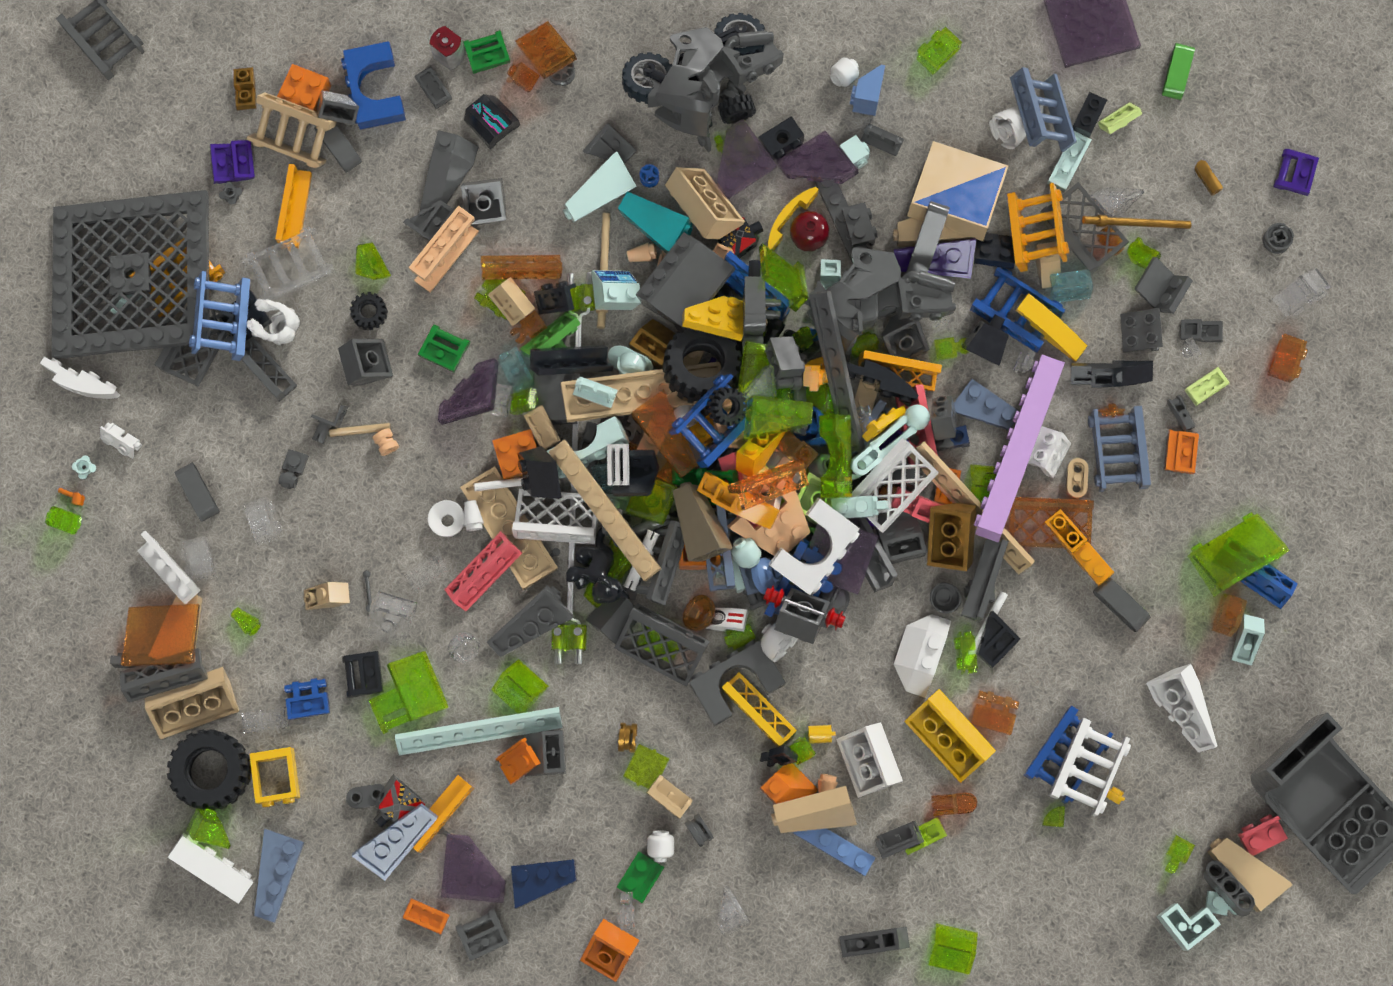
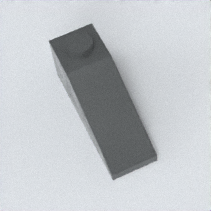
M907 926L839 936L842 957L910 948Z

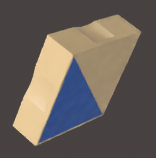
M933 141L907 216L924 221L930 201L950 207L944 227L983 241L1008 165Z

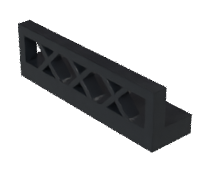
M605 345L530 349L529 369L538 376L613 371L614 365L607 361L608 347Z

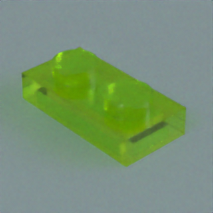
M528 388L512 394L510 414L519 415L534 410L538 403L537 389Z

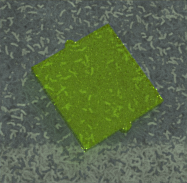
M639 744L623 777L635 782L637 786L641 785L649 789L658 776H662L669 758L657 753L656 749L651 750Z

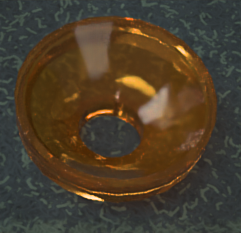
M697 595L691 599L683 613L685 627L693 631H700L709 627L715 617L714 602L706 595Z

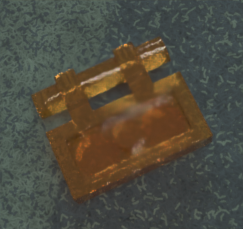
M979 690L977 698L985 700L984 705H975L971 724L1011 735L1016 715L1009 713V709H1018L1019 701L1012 700V697L1009 696L1001 697L994 695V692L991 691L984 692ZM991 704L1003 705L1002 711L991 708Z

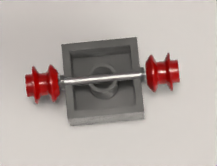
M773 585L771 589L767 588L763 598L767 600L766 605L772 602L775 608L782 603L774 630L814 644L824 621L827 628L830 625H834L835 631H837L838 627H843L846 619L843 616V611L837 614L835 613V608L829 610L827 614L829 601L794 588L790 589L786 597L784 596L783 589L778 592Z

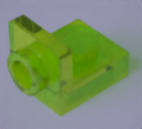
M805 737L798 738L788 746L798 754L797 762H795L797 765L816 755Z

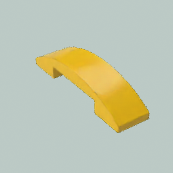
M813 187L802 192L792 199L780 212L769 235L767 250L769 255L774 252L782 241L783 234L779 231L799 206L805 210L810 206L818 195V188Z

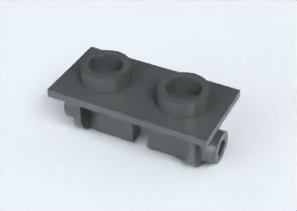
M869 123L866 125L860 141L897 156L904 139Z

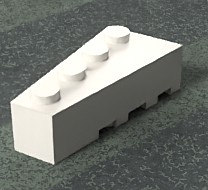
M183 833L170 851L168 858L239 904L253 884V880L250 879L252 875L244 869L237 870L233 867L234 863L225 857L221 859L216 855L217 852L207 845L203 847L194 836L190 834L187 836Z

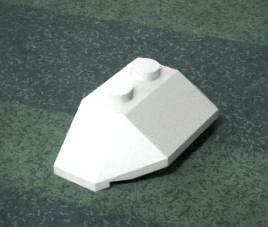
M931 614L906 625L893 664L906 692L926 698L940 660L951 620Z

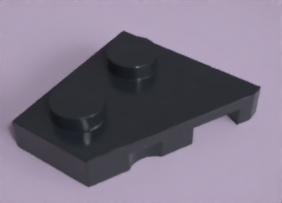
M991 611L976 654L990 668H993L1019 642L1020 638L994 611Z

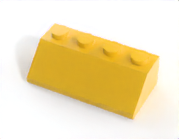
M940 689L904 721L960 783L996 751Z

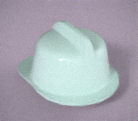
M621 345L614 346L608 352V359L614 365L613 367L619 371V374L653 370V364L648 357Z

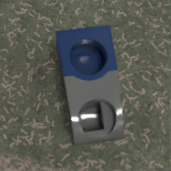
M966 425L956 427L955 438L936 440L934 435L937 452L970 446Z

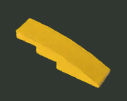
M1029 293L1015 310L1030 321V325L1043 334L1045 340L1076 362L1086 349L1087 345L1075 332Z

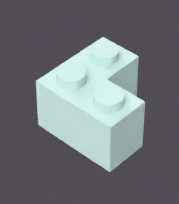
M1174 903L1156 916L1183 951L1191 949L1221 925L1208 907L1201 908L1189 918L1179 904Z

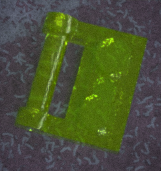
M407 683L369 699L383 734L408 721L422 718ZM410 706L411 712L388 722L384 721L383 717Z

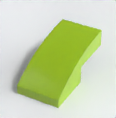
M936 817L918 826L924 842L905 851L907 855L912 854L946 837L947 834L939 818Z

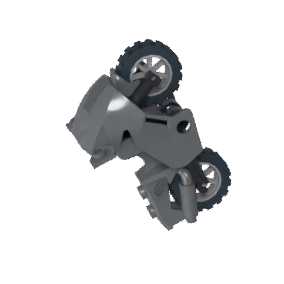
M732 13L728 17H723L721 22L716 24L714 32L704 27L670 35V42L676 48L673 65L672 63L669 64L667 58H662L660 54L654 55L652 52H647V54L639 53L636 57L632 56L630 61H627L624 65L622 85L625 93L627 92L631 99L634 98L639 103L641 101L645 102V104H648L647 108L662 105L663 107L655 111V116L678 131L697 136L700 146H704L707 152H710L712 145L709 128L713 125L711 119L712 112L710 110L719 102L721 80L727 77L738 87L747 81L750 83L754 82L758 76L773 73L783 63L784 53L773 44V32H767L764 25L760 24L759 19H754L749 14L743 15V13H738V15H734ZM683 37L689 38L691 43H681L680 39Z

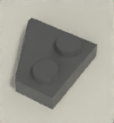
M439 200L432 204L430 208L421 210L418 215L405 219L403 223L430 241L455 210Z

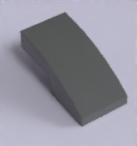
M1181 320V340L1223 342V321Z

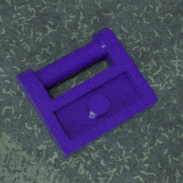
M1284 149L1279 175L1273 187L1308 196L1319 157L1291 149ZM1294 159L1297 161L1291 182H1288L1285 179L1290 161Z

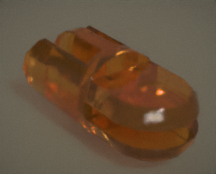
M971 793L931 796V800L936 801L932 803V808L935 809L933 816L971 813L976 809L978 802Z

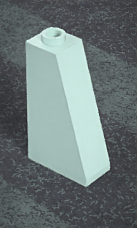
M615 152L564 204L565 209L563 212L568 220L571 219L574 223L637 187L618 152Z

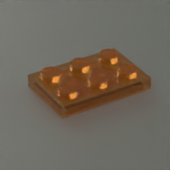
M548 21L515 41L518 48L543 79L577 60L575 53Z

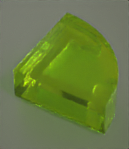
M1065 806L1050 810L1044 817L1042 826L1063 828Z

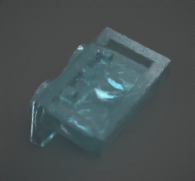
M1090 270L1050 275L1052 286L1050 293L1051 301L1067 302L1091 298L1093 283Z

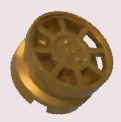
M621 722L618 752L629 750L630 753H635L637 724L627 725Z

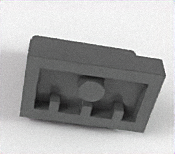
M1153 257L1135 286V291L1154 309L1160 308L1161 313L1174 314L1193 280L1189 276L1174 275L1157 257Z

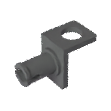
M340 406L334 423L312 414L311 417L319 422L312 439L324 444L330 427L340 428L348 407Z

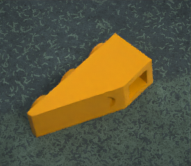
M770 419L737 451L735 470L751 478L757 475L768 462L788 430V426Z

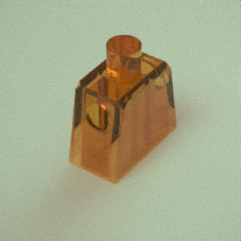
M1222 594L1211 631L1231 637L1240 627L1247 600L1229 594Z

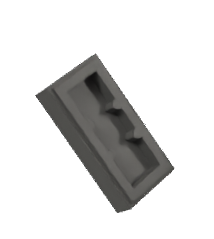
M431 66L414 76L435 109L452 100V96Z

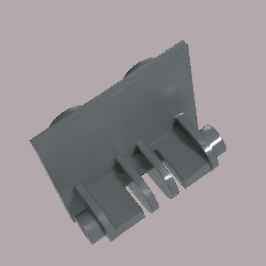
M1160 308L1120 314L1123 353L1146 349L1159 351V348L1163 347Z

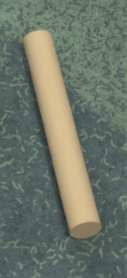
M390 423L329 429L330 437L374 433L390 428Z

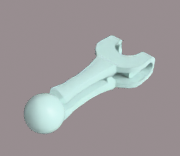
M918 404L910 406L905 411V414L900 416L893 425L875 439L869 441L864 450L845 464L843 468L845 476L850 480H856L867 474L882 461L902 438L907 440L916 434L917 430L924 429L930 421V413L927 408ZM906 424L909 427L882 450L879 449V446Z

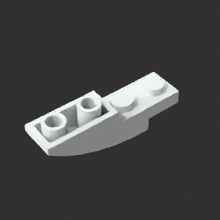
M44 357L40 362L42 366L56 374L52 380L66 390L93 398L112 399L120 396L116 391L117 387L108 381L104 384L99 380L101 377L92 371L86 373L82 370L79 374L71 368L66 370L61 367L63 364L53 357L51 360Z

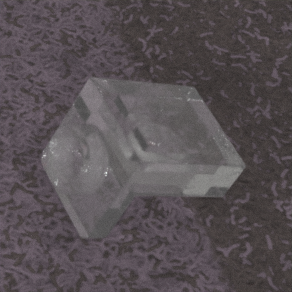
M493 383L486 400L488 414L508 416V404L513 394V386Z

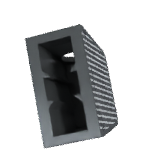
M322 90L317 104L318 118L355 125L359 106L347 95Z

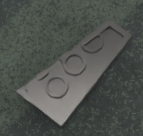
M545 587L491 637L487 643L502 657L575 616L548 587Z

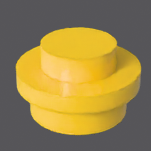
M1114 786L1112 789L1109 788L1106 796L1109 800L1120 805L1121 801L1126 799L1122 796L1124 792Z

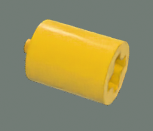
M831 725L808 726L809 744L832 743V736H836V733L832 732Z

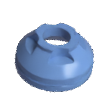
M760 558L759 563L751 568L753 582L758 591L765 595L767 588L771 589L773 585L776 590L782 579L781 573L769 565L771 560L768 558Z

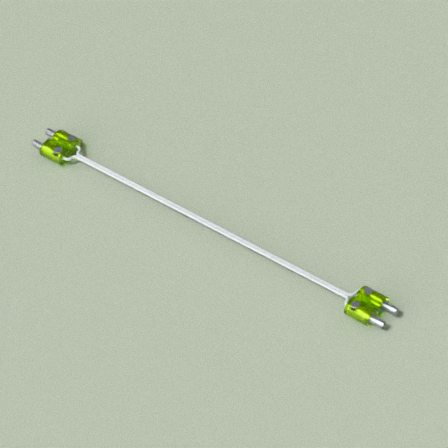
M591 272L586 273V284L576 285L575 288L570 289L574 309L568 311V313L575 316L580 323L583 315L596 310ZM567 273L568 284L574 283L573 273ZM582 310L586 312H583L578 316V314L573 313L571 311ZM580 324L575 332V347H581ZM573 424V451H578V424ZM571 484V493H576V489ZM570 499L571 507L575 504V502L572 499ZM576 509L571 512V514H572L575 518H576ZM569 543L568 569L574 566L575 543ZM568 582L567 609L573 614L574 582ZM572 618L571 621L577 624H561L552 629L551 650L555 651V664H562V651L568 650L575 651V664H582V651H586L587 625H582L579 620Z

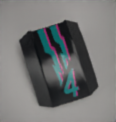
M483 94L465 109L464 121L489 149H492L496 143L520 126L519 119L493 95Z

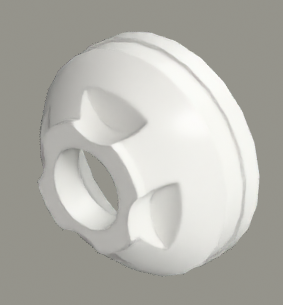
M440 501L430 509L428 524L435 534L442 537H452L458 534L464 526V511L454 501ZM446 515H451L454 518L453 524L448 527L444 526L442 518Z

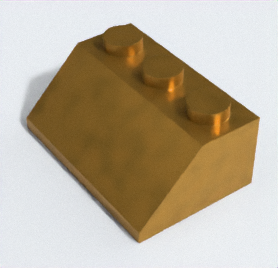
M961 503L931 506L927 566L967 571L973 564L974 523L977 506Z

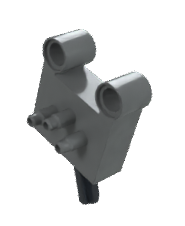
M759 260L749 261L748 276H745L742 354L763 355V332H765L766 319L780 318V311L766 310V307L781 306V300L765 299V277H761V262Z

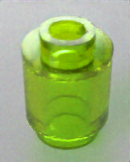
M868 331L857 337L856 343L851 350L852 355L857 358L864 350L871 352L877 350L880 342L876 334H871Z
M746 624L744 632L728 630L726 631L727 636L723 637L727 647H732L733 650L743 647L755 639L750 624Z

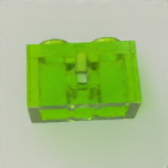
M946 26L941 31L937 30L932 35V40L927 44L923 43L917 50L916 60L932 75L961 49L962 41Z

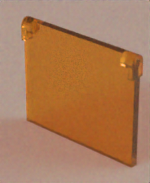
M200 605L129 607L121 665L193 664L195 661Z

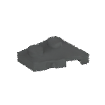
M607 123L583 150L586 154H591L608 160L615 152H618L624 164L637 151L610 123Z

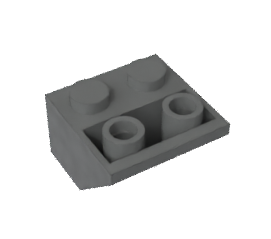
M563 730L541 731L523 735V738L526 737L527 745L532 747L541 763L527 773L525 777L566 774Z

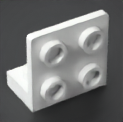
M1042 426L1028 464L1040 467L1046 476L1054 478L1071 442L1062 432Z

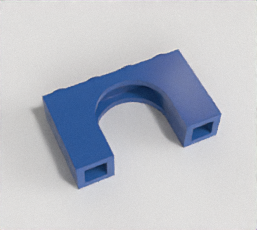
M390 42L344 50V58H341L343 70L347 69L348 76H345L346 86L351 89V94H348V96L359 106L355 124H358L360 130L405 121L406 117L400 95L373 100L364 96L360 91L361 82L368 73L395 66Z

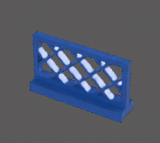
M729 251L724 260L734 266L735 270L725 283L743 298L745 276H748L749 266ZM765 281V299L781 300V306L768 307L767 310L780 311L779 319L782 321L789 314V307L792 302Z

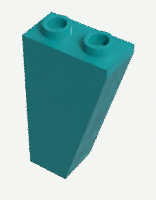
M626 192L618 207L624 218L666 254L683 232L690 236L693 229V224L689 217L630 192Z

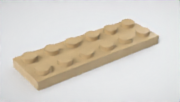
M494 466L460 488L468 501L476 500L484 522L483 525L492 540L501 531L522 552L509 568L522 589L525 590L558 570V567L541 540L514 538L512 527L515 521L517 501L509 488L474 491V483L503 480ZM525 514L520 517V522H529ZM503 540L497 545V548L504 542Z

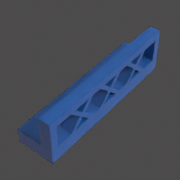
M1230 537L1212 561V563L1280 609L1291 598L1298 584Z

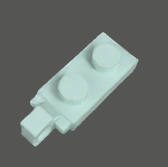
M877 496L831 499L832 508L846 519L875 517L874 515H878V510L889 509V501H878Z

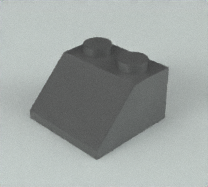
M502 178L466 182L461 185L464 210L475 218L471 225L506 220L505 193Z
M351 339L338 348L348 385H365L393 376L383 339Z

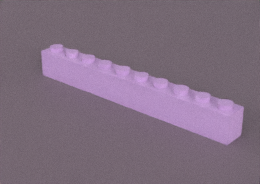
M1045 355L1041 356L1040 361L1035 360L1031 371L1035 373L1034 377H1029L1025 389H1028L1027 395H1022L1019 403L1022 406L1021 412L1016 411L1013 422L1016 423L1015 428L1009 429L1006 438L1010 440L1008 446H1003L1000 454L1003 460L1001 463L997 462L993 472L997 476L995 480L991 479L987 491L990 494L988 498L984 497L980 507L984 509L982 515L978 514L974 523V526L977 527L976 535L999 543L1065 362Z

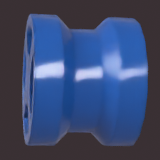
M647 164L640 169V182L643 186L652 188L658 184L659 170L656 166Z

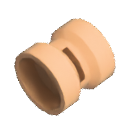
M390 428L381 430L372 437L375 444L379 445L381 456L388 455L399 448L397 441L392 438L393 433Z

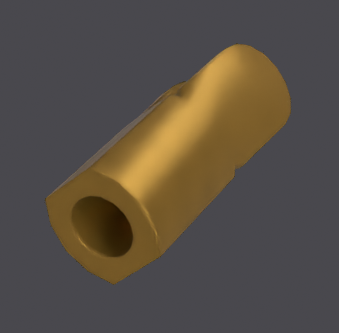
M1204 160L1198 161L1195 166V172L1210 195L1213 196L1220 192L1223 186L1212 172L1208 163Z

